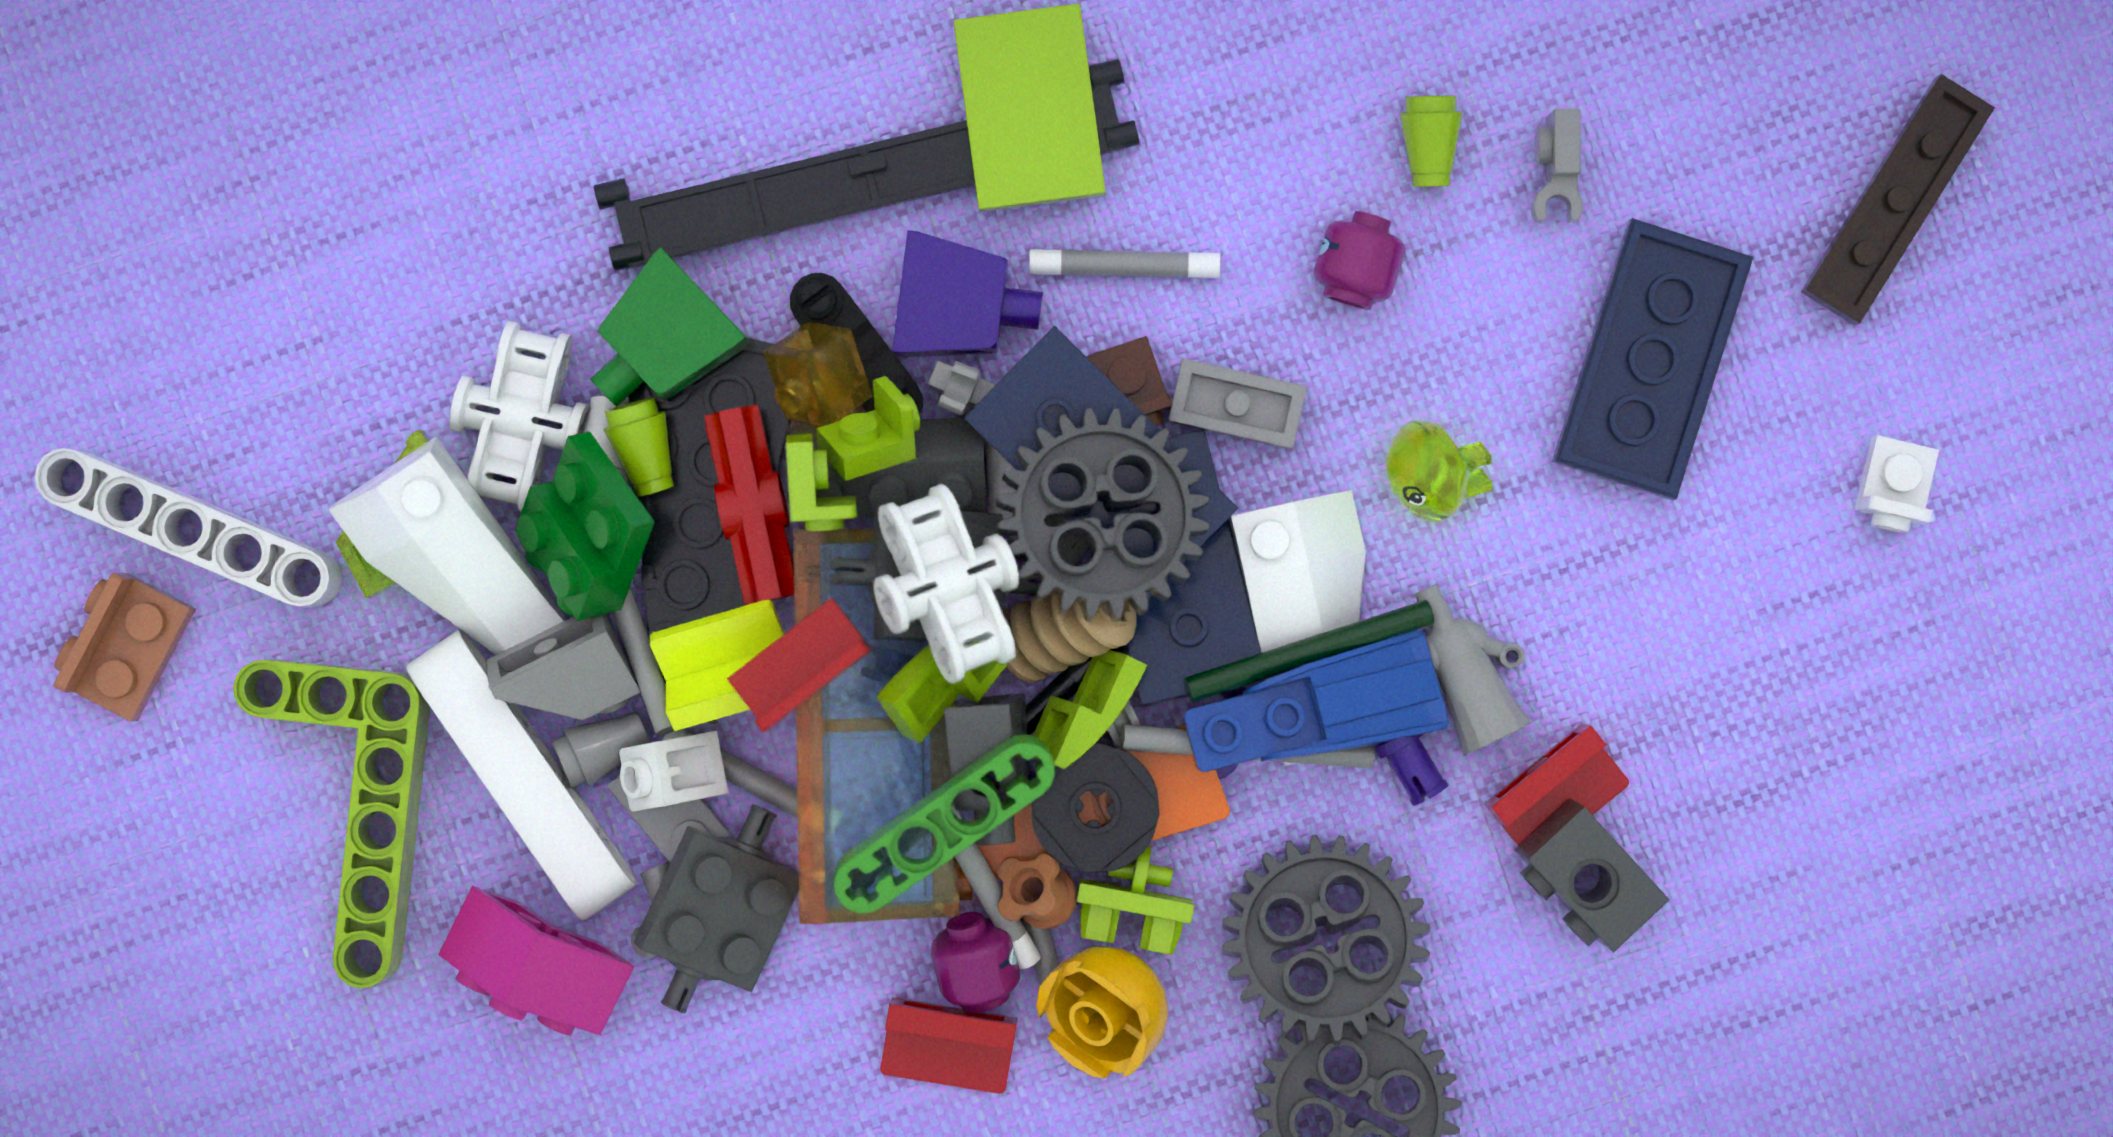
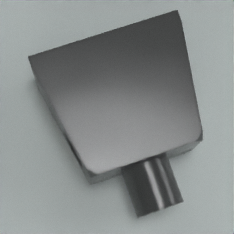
M1025 693L982 696L979 702L965 697L944 708L951 778L1005 740L1016 735H1027ZM1020 753L1011 758L1014 769L1012 773L1001 780L1000 785L995 786L1001 801L1010 798L1006 794L1004 784L1012 778L1022 774L1030 781L1029 760L1023 758ZM965 789L959 792L953 799L956 811L974 810L975 821L982 818L990 806L988 797L982 791L976 789ZM1014 815L977 841V845H1000L1015 842Z

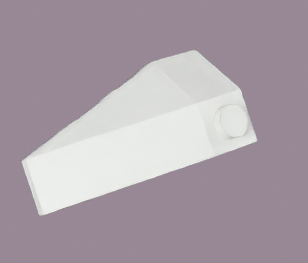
M437 437L417 448L328 509L367 563L495 655L568 620Z

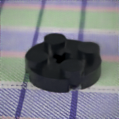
M1094 744L1086 753L1065 769L1054 766L1055 776L1050 788L1031 803L1033 828L1044 849L1064 866L1089 873L1115 871L1137 859L1152 841L1160 815L1157 788L1146 767L1127 751L1105 744ZM1088 790L1096 797L1106 792L1113 800L1107 808L1108 814L1112 819L1103 826L1095 819L1085 824L1078 816L1084 808L1080 796Z

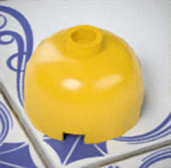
M1107 946L1088 948L1073 954L1060 963L1039 986L1036 1003L1039 1018L1046 1012L1048 1022L1053 1028V1031L1047 1036L1053 1048L1073 1067L1093 1077L1104 1079L1111 1072H1124L1122 1077L1132 1075L1141 1066L1164 1037L1169 1009L1165 988L1156 973L1140 957L1122 948Z

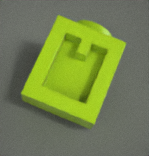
M887 376L873 380L875 410L866 413H853L845 416L840 421L816 428L818 450L827 451V461L845 481L916 459L914 432L920 429V416L917 406L909 394L903 395Z
M812 433L786 435L791 522L804 521L805 530L830 531L844 528V519L857 517L856 497L816 498L817 489H829L827 451L813 450Z

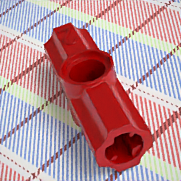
M757 404L737 407L705 415V429L718 483L714 484L718 514L725 539L731 540L744 606L763 600L772 601L800 594L792 551H790L786 528L790 527L785 494L778 470L773 471L760 406Z

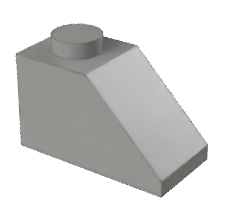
M606 614L577 621L575 617H572L485 660L489 689L495 699L579 720H585L598 713L608 714L617 711L626 705L632 696L641 692L625 646Z

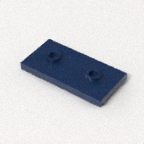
M1634 218L1628 221L1552 459L1553 463L1672 501L1677 500L1754 258L1753 256Z
M1053 326L964 416V419L1016 470L1024 472L1026 469L1015 457L1017 449L1023 446L1038 453L1039 449L1034 439L1036 430L1041 427L1054 438L1058 437L1057 421L1064 414L1077 429L1081 427L1083 414L1087 408H1092L1098 425H1106L1110 414L1116 408L1120 411L1122 427L1130 429L1135 420L1142 415L1146 417L1144 436L1151 439L1161 431L1056 326ZM1167 438L1163 449L1168 454L1179 449L1169 438ZM1187 456L1178 466L1182 473L1200 470ZM1122 465L1114 469L1113 477L1116 485L1121 490L1136 494L1146 489V479L1139 468L1132 465ZM1202 471V476L1198 482L1189 488L1190 494L1203 495L1209 498V503L1205 508L1192 513V517L1209 524V530L1205 535L1189 537L1188 539L1199 547L1238 509ZM1057 473L1048 479L1050 492L1057 499L1071 502L1082 496L1081 484L1075 476L1069 473ZM1096 501L1090 514L1064 518L1068 522L1086 518H1098L1101 528L1108 529L1114 517L1119 514L1146 513L1152 515L1159 513L1160 508L1157 504L1150 503L1119 512H1106L1103 502ZM1133 528L1123 533L1124 547L1131 555L1137 558H1147L1155 554L1156 545L1154 539L1147 531ZM1179 559V561L1182 564H1184L1187 561L1185 559ZM1150 592L1146 593L1147 599H1149L1152 594Z
M1205 429L1169 437L1179 449L1187 448L1188 453L1186 456L1219 488ZM1228 519L1200 547L1203 553L1198 561L1187 560L1183 564L1190 573L1185 583L1182 584L1169 578L1166 582L1172 594L1170 598L1162 602L1152 595L1148 599V610L1146 613L1139 615L1136 612L1137 625L1134 637L1126 646L1130 657L1147 665L1137 685L1142 708L1188 697L1184 685L1185 677L1261 653Z

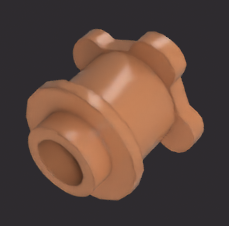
M1040 854L1035 860L1022 862L1011 857L1004 860L1000 865L998 876L1003 881V897L998 903V912L1003 918L1015 922L1023 917L1025 922L1033 927L1046 930L1058 927L1069 919L1076 907L1078 896L1076 884L1068 873L1060 869L1059 863L1052 856Z

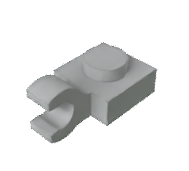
M1554 109L1546 117V126H1537L1535 160L1536 164H1546V181L1548 183L1533 198L1531 215L1534 223H1543L1546 220V203L1548 199L1559 198L1567 205V223H1576L1580 219L1583 210L1582 199L1578 192V175L1581 173L1580 109Z
M937 361L928 386L930 389L940 393L936 402L938 407L960 416H965L996 384L979 378L980 370L959 361H955L953 367Z

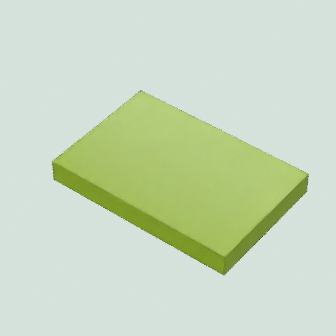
M1080 3L953 20L979 212L1105 196L1106 190Z

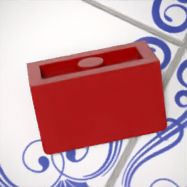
M830 598L729 676L727 680L758 719L755 721L762 732H766L873 651V649L834 598Z
M1580 724L1486 801L1484 805L1519 846L1569 798L1584 806L1594 815L1629 785V779L1604 750L1607 744L1591 725Z
M892 997L889 1003L885 1026L887 1031L880 1067L881 1073L888 1076L1002 1094L1005 1092L1017 1018L986 1012H968L961 1008Z

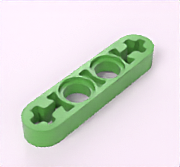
M1029 734L1016 735L1005 740L846 852L838 861L834 871V892L839 902L848 910L859 914L872 913L881 909L1039 798L1050 788L1055 776L1053 756L1048 746L1041 739ZM1020 753L1026 760H1030L1035 756L1039 757L1040 759L1035 764L1037 777L1029 781L1022 774L1015 776L1004 784L1006 794L1010 798L1001 801L995 784L985 774L989 771H994L997 782H1000L1014 770L1011 759L1013 756ZM965 789L982 791L990 801L987 813L976 821L960 819L951 808L954 797ZM911 827H923L934 835L936 845L928 856L913 859L900 851L898 847L900 835ZM886 847L893 865L902 874L897 877L894 876L892 867L889 865L876 875V890L874 892L868 893L863 887L856 888L853 891L849 889L852 884L851 870L858 867L864 874L871 873L883 864V856L878 850Z

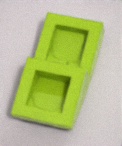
M976 641V642L971 643V644H968V645H966V646H964V647H969V646L975 645V644L980 643V642H979V641ZM929 644L886 684L876 698L902 736L921 744L945 714L944 708L953 704L959 695L979 702L1009 662L1000 664L994 660L966 671L963 680L949 683L939 671Z
M1109 650L1103 655L1092 657L1073 702L1050 696L1033 736L1041 739L1048 746L1053 756L1054 766L1062 769L1067 768L1102 737L1126 706L1147 667L1146 664L1128 655Z

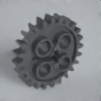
M1087 408L1083 414L1081 427L1076 429L1065 414L1061 415L1057 421L1058 437L1054 438L1041 427L1036 430L1034 439L1039 449L1038 453L1023 446L1017 449L1015 457L1026 469L1025 472L1016 469L1005 470L1002 480L1008 486L1015 489L1016 493L998 495L995 506L1013 513V516L998 522L996 533L1015 536L1016 541L1011 543L1009 548L1014 559L1023 557L1026 562L1018 573L1019 583L1028 581L1036 576L1042 582L1035 597L1038 602L1047 598L1053 591L1060 594L1059 614L1064 615L1071 608L1074 601L1083 603V614L1087 622L1092 621L1099 605H1106L1113 622L1119 621L1122 617L1124 602L1129 601L1139 615H1143L1148 610L1147 592H1150L1160 601L1165 602L1172 595L1165 578L1168 577L1182 584L1189 578L1190 573L1179 559L1198 561L1202 556L1203 550L1188 540L1189 537L1205 535L1209 530L1208 523L1192 517V513L1205 508L1209 503L1207 496L1190 494L1189 488L1201 478V471L1181 472L1178 466L1187 455L1188 450L1184 447L1168 454L1163 449L1169 434L1166 428L1158 432L1151 439L1144 436L1145 416L1140 415L1131 428L1127 429L1121 425L1119 409H1113L1106 425H1098L1092 408ZM1122 465H1132L1139 468L1145 476L1146 489L1136 494L1121 490L1115 483L1113 477L1114 469ZM1057 473H1069L1080 482L1082 496L1071 502L1057 499L1050 492L1048 479ZM1096 501L1103 502L1106 512H1119L1150 503H1155L1160 508L1159 513L1152 515L1146 513L1119 514L1114 517L1108 529L1101 528L1098 518H1086L1055 527H1049L1044 522L1047 516L1053 515L1059 517L1086 516L1090 514ZM1133 528L1147 531L1154 539L1156 545L1155 554L1147 558H1137L1131 555L1124 547L1123 533ZM1068 536L1084 540L1089 545L1091 561L1083 566H1071L1065 563L1059 556L1057 550L1058 542Z
M1312 835L1309 852L1301 855L1295 844L1291 840L1285 843L1286 861L1280 863L1266 852L1262 855V864L1266 872L1264 877L1248 870L1243 873V881L1250 889L1251 894L1232 892L1229 902L1242 912V916L1223 918L1222 928L1239 935V939L1223 944L1222 955L1239 957L1241 962L1234 965L1228 971L1229 981L1248 979L1250 984L1240 995V1001L1242 1004H1246L1260 998L1264 1004L1260 1010L1258 1021L1264 1023L1278 1013L1283 1017L1281 1035L1287 1037L1298 1023L1305 1025L1307 1044H1313L1319 1028H1328L1333 1044L1339 1045L1343 1034V1027L1348 1025L1351 1026L1354 1033L1362 1040L1367 1036L1366 1018L1371 1016L1383 1027H1387L1390 1024L1391 1019L1385 1006L1388 1002L1402 1009L1407 1008L1410 1000L1400 988L1401 984L1411 987H1420L1423 977L1416 970L1409 967L1410 963L1427 962L1430 956V951L1413 944V940L1420 939L1430 932V924L1411 921V916L1422 909L1424 901L1422 898L1403 899L1402 894L1408 888L1411 878L1409 875L1391 881L1387 877L1393 860L1390 856L1384 858L1375 866L1367 862L1370 853V844L1364 843L1358 849L1355 856L1346 854L1344 836H1338L1332 852L1323 851L1318 836ZM1341 884L1351 886L1360 895L1362 904L1351 913L1337 912L1330 907L1326 900V893L1329 889ZM1277 907L1292 908L1298 913L1302 926L1296 933L1282 936L1270 930L1266 923V916ZM1372 916L1379 920V925L1374 928L1358 930L1338 938L1334 953L1327 954L1323 945H1316L1281 963H1275L1272 960L1271 956L1275 952L1294 949L1311 943L1315 938L1316 927L1324 926L1328 934H1336ZM1364 943L1375 945L1384 955V967L1375 973L1360 972L1350 961L1349 953L1352 948ZM1301 966L1315 967L1322 973L1326 986L1316 995H1300L1290 984V974Z
M1399 1014L1389 1027H1383L1371 1016L1368 1017L1366 1021L1367 1036L1362 1040L1354 1033L1350 1025L1344 1026L1339 1045L1333 1044L1328 1028H1320L1313 1044H1307L1305 1025L1298 1024L1303 1038L1298 1044L1282 1036L1277 1039L1281 1048L1287 1054L1283 1062L1270 1058H1265L1263 1064L1276 1076L1274 1082L1255 1083V1090L1270 1097V1105L1253 1110V1117L1271 1120L1272 1128L1263 1132L1258 1137H1302L1295 1128L1297 1113L1308 1104H1319L1328 1109L1332 1118L1331 1129L1325 1137H1362L1373 1133L1382 1137H1397L1365 1119L1359 1118L1354 1126L1344 1123L1347 1112L1342 1107L1305 1088V1081L1312 1078L1350 1098H1355L1360 1090L1366 1091L1369 1094L1366 1104L1378 1113L1406 1126L1409 1130L1407 1137H1440L1441 1134L1454 1135L1460 1133V1128L1453 1123L1445 1121L1444 1112L1461 1107L1462 1101L1451 1097H1443L1442 1089L1457 1080V1077L1454 1073H1436L1434 1067L1442 1060L1446 1053L1443 1049L1424 1054L1420 1048L1425 1042L1428 1032L1422 1029L1409 1038L1404 1036L1403 1030L1406 1016ZM1337 1046L1352 1048L1360 1058L1361 1066L1359 1073L1355 1079L1348 1083L1340 1084L1333 1082L1328 1078L1324 1070L1326 1055ZM1403 1075L1414 1082L1417 1087L1418 1096L1416 1103L1411 1109L1406 1112L1396 1113L1386 1108L1382 1101V1090L1389 1079L1394 1076Z

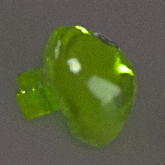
M1411 420L1401 426L1394 436L1385 460L1391 490L1400 503L1419 519L1431 523L1443 522L1456 513L1464 499L1492 491V481L1482 468L1476 469L1482 465L1492 464L1491 454L1481 441L1457 447L1441 424L1424 420Z

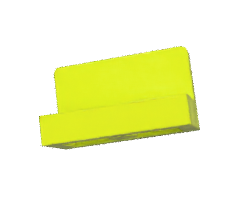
M771 600L759 601L651 633L650 647L666 680V714L674 731L750 710L727 678L786 633Z

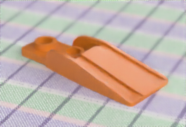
M1185 724L1177 727L1178 729H1186ZM1127 751L1146 767L1157 788L1160 815L1152 841L1216 822L1229 816L1230 808L1216 770L1200 772L1196 767L1193 755ZM1088 790L1080 796L1084 808L1078 816L1082 822L1087 824L1095 819L1103 826L1112 819L1107 811L1108 806L1113 802L1109 794L1104 792L1096 797ZM1031 803L1014 814L1015 842L1000 845H978L997 879H999L998 869L1000 865L1008 858L1014 857L1022 862L1035 860L1040 854L1050 855L1041 845L1034 831Z

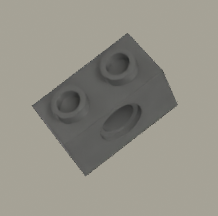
M1571 798L1560 806L1514 850L1527 864L1520 872L1521 876L1545 901L1553 894L1561 900L1570 910L1562 920L1588 947L1598 940L1614 953L1670 900L1584 806ZM1597 864L1600 873L1597 885L1590 892L1577 894L1574 889L1576 874L1586 865Z

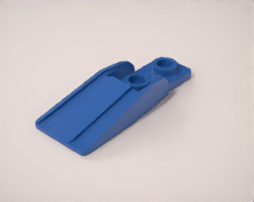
M1420 630L1305 664L1244 690L1241 696L1189 709L1183 716L1194 761L1200 772H1209L1258 758L1261 759V762L1351 750L1443 730L1449 724L1426 637Z

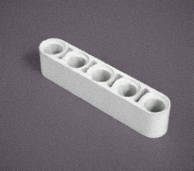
M62 448L52 450L43 456L37 465L35 473L36 487L42 497L50 503L284 603L299 607L322 606L332 601L341 589L343 579L341 568L336 560L327 553L100 456ZM77 462L84 471V483L77 493L70 496L62 486V473L69 464ZM135 486L141 492L144 504L140 514L129 521L121 513L119 503L123 493L130 487ZM189 511H194L200 517L203 529L197 542L187 546L178 535V524L183 515ZM247 536L257 539L262 552L259 563L250 571L244 570L236 558L237 546ZM310 560L319 569L321 579L316 591L309 596H305L296 588L294 575L300 564Z
M457 629L407 664V672L565 902L582 921H587L637 886L636 877L575 787H570L564 771L518 705L495 699L489 689L486 659L468 635L462 630Z

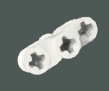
M509 320L500 338L491 387L477 385L474 377L463 375L460 378L451 405L449 428L451 431L459 433L465 428L480 431L467 480L480 498L485 497L518 505L519 511L522 512L530 486L541 484L548 447L563 450L568 436L582 433L589 405L582 402L576 403L574 407L558 404L572 354L573 337L571 334L561 333L557 338L522 330L519 322ZM528 351L545 355L546 358L542 360L522 355V353ZM481 405L498 409L500 414L496 415L479 411L477 407ZM545 420L562 424L563 427L562 429L539 425L538 422ZM498 474L515 478L517 482L516 484H509L494 480L493 476Z
M943 484L931 487L928 496L907 504L897 506L891 502L880 506L878 510L880 529L901 575L893 579L887 574L875 578L874 581L876 602L889 629L895 634L908 630L909 622L920 619L935 663L949 683L963 680L966 671L994 660L1000 664L1013 661L1015 657L1013 636L993 593V590L998 588L1003 592H1009L1017 589L1019 584V574L1014 556L1003 537L999 534L987 536L984 538L982 546L974 548L962 520L959 506L951 491ZM920 592H924V593H921V594H919V595L910 597V596L915 595V594H918V593H920ZM976 641H979V642H980V643H977V644L972 645V646H969V647H964V646H966V645H968V644H971V643H974V642H976Z

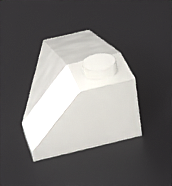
M1352 490L1289 502L1232 515L1228 518L1261 653L1359 621L1366 550ZM1275 676L1266 678V679H1264V681H1266V680H1268V679H1270V678H1273V677H1275ZM1283 762L1284 766H1286V765H1291V764H1295V763Z

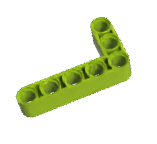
M281 659L253 661L239 671L233 684L234 698L238 706L247 714L258 718L358 728L333 949V965L338 977L347 985L356 988L371 987L391 977L400 967L403 958L430 706L407 673ZM268 670L274 672L279 677L283 690L280 699L272 706L266 705L260 700L256 687L260 676ZM331 677L338 679L346 689L345 704L336 713L330 712L323 707L319 694L322 684ZM393 684L401 685L410 696L409 711L399 720L391 718L383 708L382 699L384 692ZM386 747L394 749L403 761L402 774L394 783L384 781L376 771L375 762L377 756ZM378 811L388 814L396 825V835L389 846L377 844L369 834L368 825L370 819ZM368 876L379 877L386 883L389 889L388 902L381 910L371 908L362 897L361 888ZM360 940L373 942L381 951L382 963L376 973L364 971L355 960L354 952Z

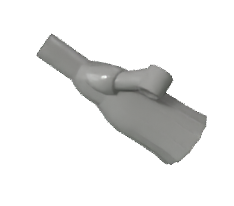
M1437 584L1414 594L1417 602L1423 600L1429 602L1434 615V624L1429 625L1430 631L1426 636V641L1437 680H1439L1460 738L1463 755L1476 751L1531 724L1533 721L1520 707L1489 658V655L1497 657L1499 664L1503 668L1511 669L1524 662L1525 652L1523 648L1517 644H1508L1488 636V632L1478 623L1468 619L1454 618ZM1508 651H1513L1516 654V660L1513 663L1506 659Z

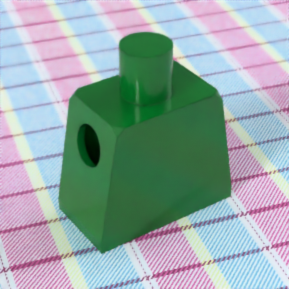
M660 247L598 328L597 332L617 354L594 374L590 380L616 407L644 381L660 398L668 400L745 349L751 341Z

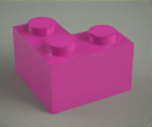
M475 886L471 887L438 954L459 970L455 978L459 983L478 993L492 995L488 1004L493 1009L521 1021L524 1020L527 1012L538 1015L537 1020L541 1024L568 1036L572 1035L575 1028L601 1035L635 967L601 942L555 927L522 903Z

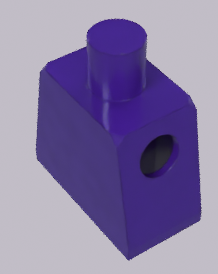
M907 230L892 352L897 357L998 353L1001 325L1034 330L1039 329L1043 292L1007 288L1009 264L1006 258L918 231Z

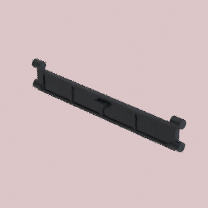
M1115 59L1090 65L1089 73L1093 89L1092 95L1100 154L1103 155L1140 145L1135 121L1118 122L1110 90L1111 86L1124 83L1120 60ZM965 120L634 201L630 199V191L625 178L593 185L600 210L615 206L624 243L608 248L614 271L646 265L660 247L673 259L975 186L967 121Z

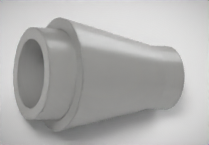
M637 711L622 717L564 728L565 735L551 741L571 788L584 782L590 787L621 765L619 755L621 748L650 743Z

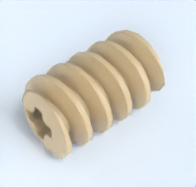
M1055 591L1040 602L1035 599V595L1031 602L1026 600L1015 603L1011 612L1008 609H1003V616L1010 627L1016 653L1013 661H1010L1006 667L1016 677L1029 683L1041 681L1049 674L1065 671L1069 665L1073 666L1084 663L1089 657L1103 655L1110 648L1113 649L1127 645L1134 637L1137 625L1136 611L1129 601L1124 602L1122 617L1117 622L1112 621L1106 605H1099L1091 622L1085 621L1083 603L1074 601L1071 608L1064 615L1059 614L1061 595Z

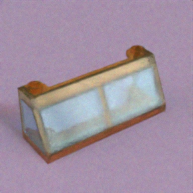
M793 529L795 625L830 598H834L873 649V651L796 709L799 924L960 916L961 901L973 900V888L955 857L887 905L872 913L859 914L848 910L839 902L834 892V871L838 861L846 852L951 779L945 714L921 744L902 736L876 696L913 657L929 645V642L874 639V606L868 592V586L852 584L835 585L831 582L830 574L841 571L830 570L831 562L835 556L868 559L874 543V529H837L830 531ZM911 827L905 830L898 840L900 851L913 859L928 856L936 845L934 835L923 827ZM886 847L878 850L883 856V864L871 873L864 874L858 867L851 870L852 884L849 889L853 891L856 888L863 887L868 893L874 892L876 890V875L889 865L892 867L894 876L897 877L902 874L893 865Z

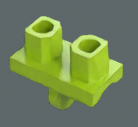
M1150 845L1135 861L1115 871H1108L1107 876L1131 880L1130 887L1080 878L1077 891V902L1082 903L1080 911L1082 938L1114 943L1120 910L1145 915L1139 948L1173 955L1182 933L1183 922L1191 924L1194 904L1192 899L1144 890L1146 883L1170 888L1173 875L1172 868L1149 864L1152 850Z

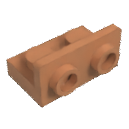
M112 573L108 581L101 579L95 585L85 603L84 612L89 614V617L79 636H71L65 642L56 658L54 668L60 672L53 687L64 693L75 692L130 722L138 721L196 608L131 574Z

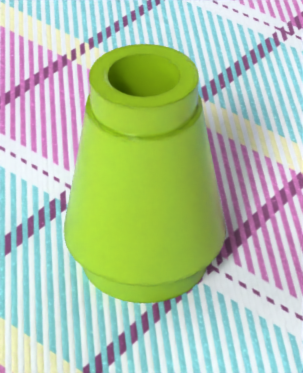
M1457 95L1405 96V112H1400L1399 115L1410 172L1412 173V186L1451 185V173L1453 171L1463 111H1457Z
M650 397L605 411L609 426L603 430L631 484L634 485L637 497L673 487L665 411H658L655 398Z

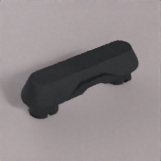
M810 273L800 278L793 286L790 294V309L795 319L866 412L875 410L873 380L887 376L903 395L909 394L912 397L920 416L923 409V395L918 385L841 283L833 276L824 273Z

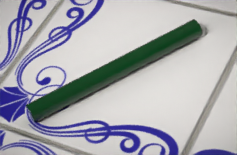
M1423 600L1185 677V689L1190 701L1195 702L1293 670L1311 662L1434 624V615L1429 602Z

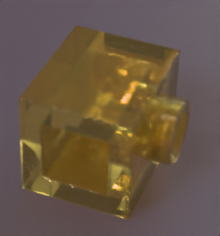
M807 322L763 352L775 386L776 401L783 410L787 420L813 424L816 427L825 426L840 421L845 416L852 414L851 411L873 397L852 331L849 328Z

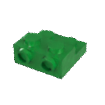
M589 431L567 437L551 482L530 486L515 531L518 534L522 547L526 550L525 557L528 563L534 568L543 571L548 577L550 586L557 596L556 602L558 607L566 614L574 616L577 621L622 609L653 528L654 520Z

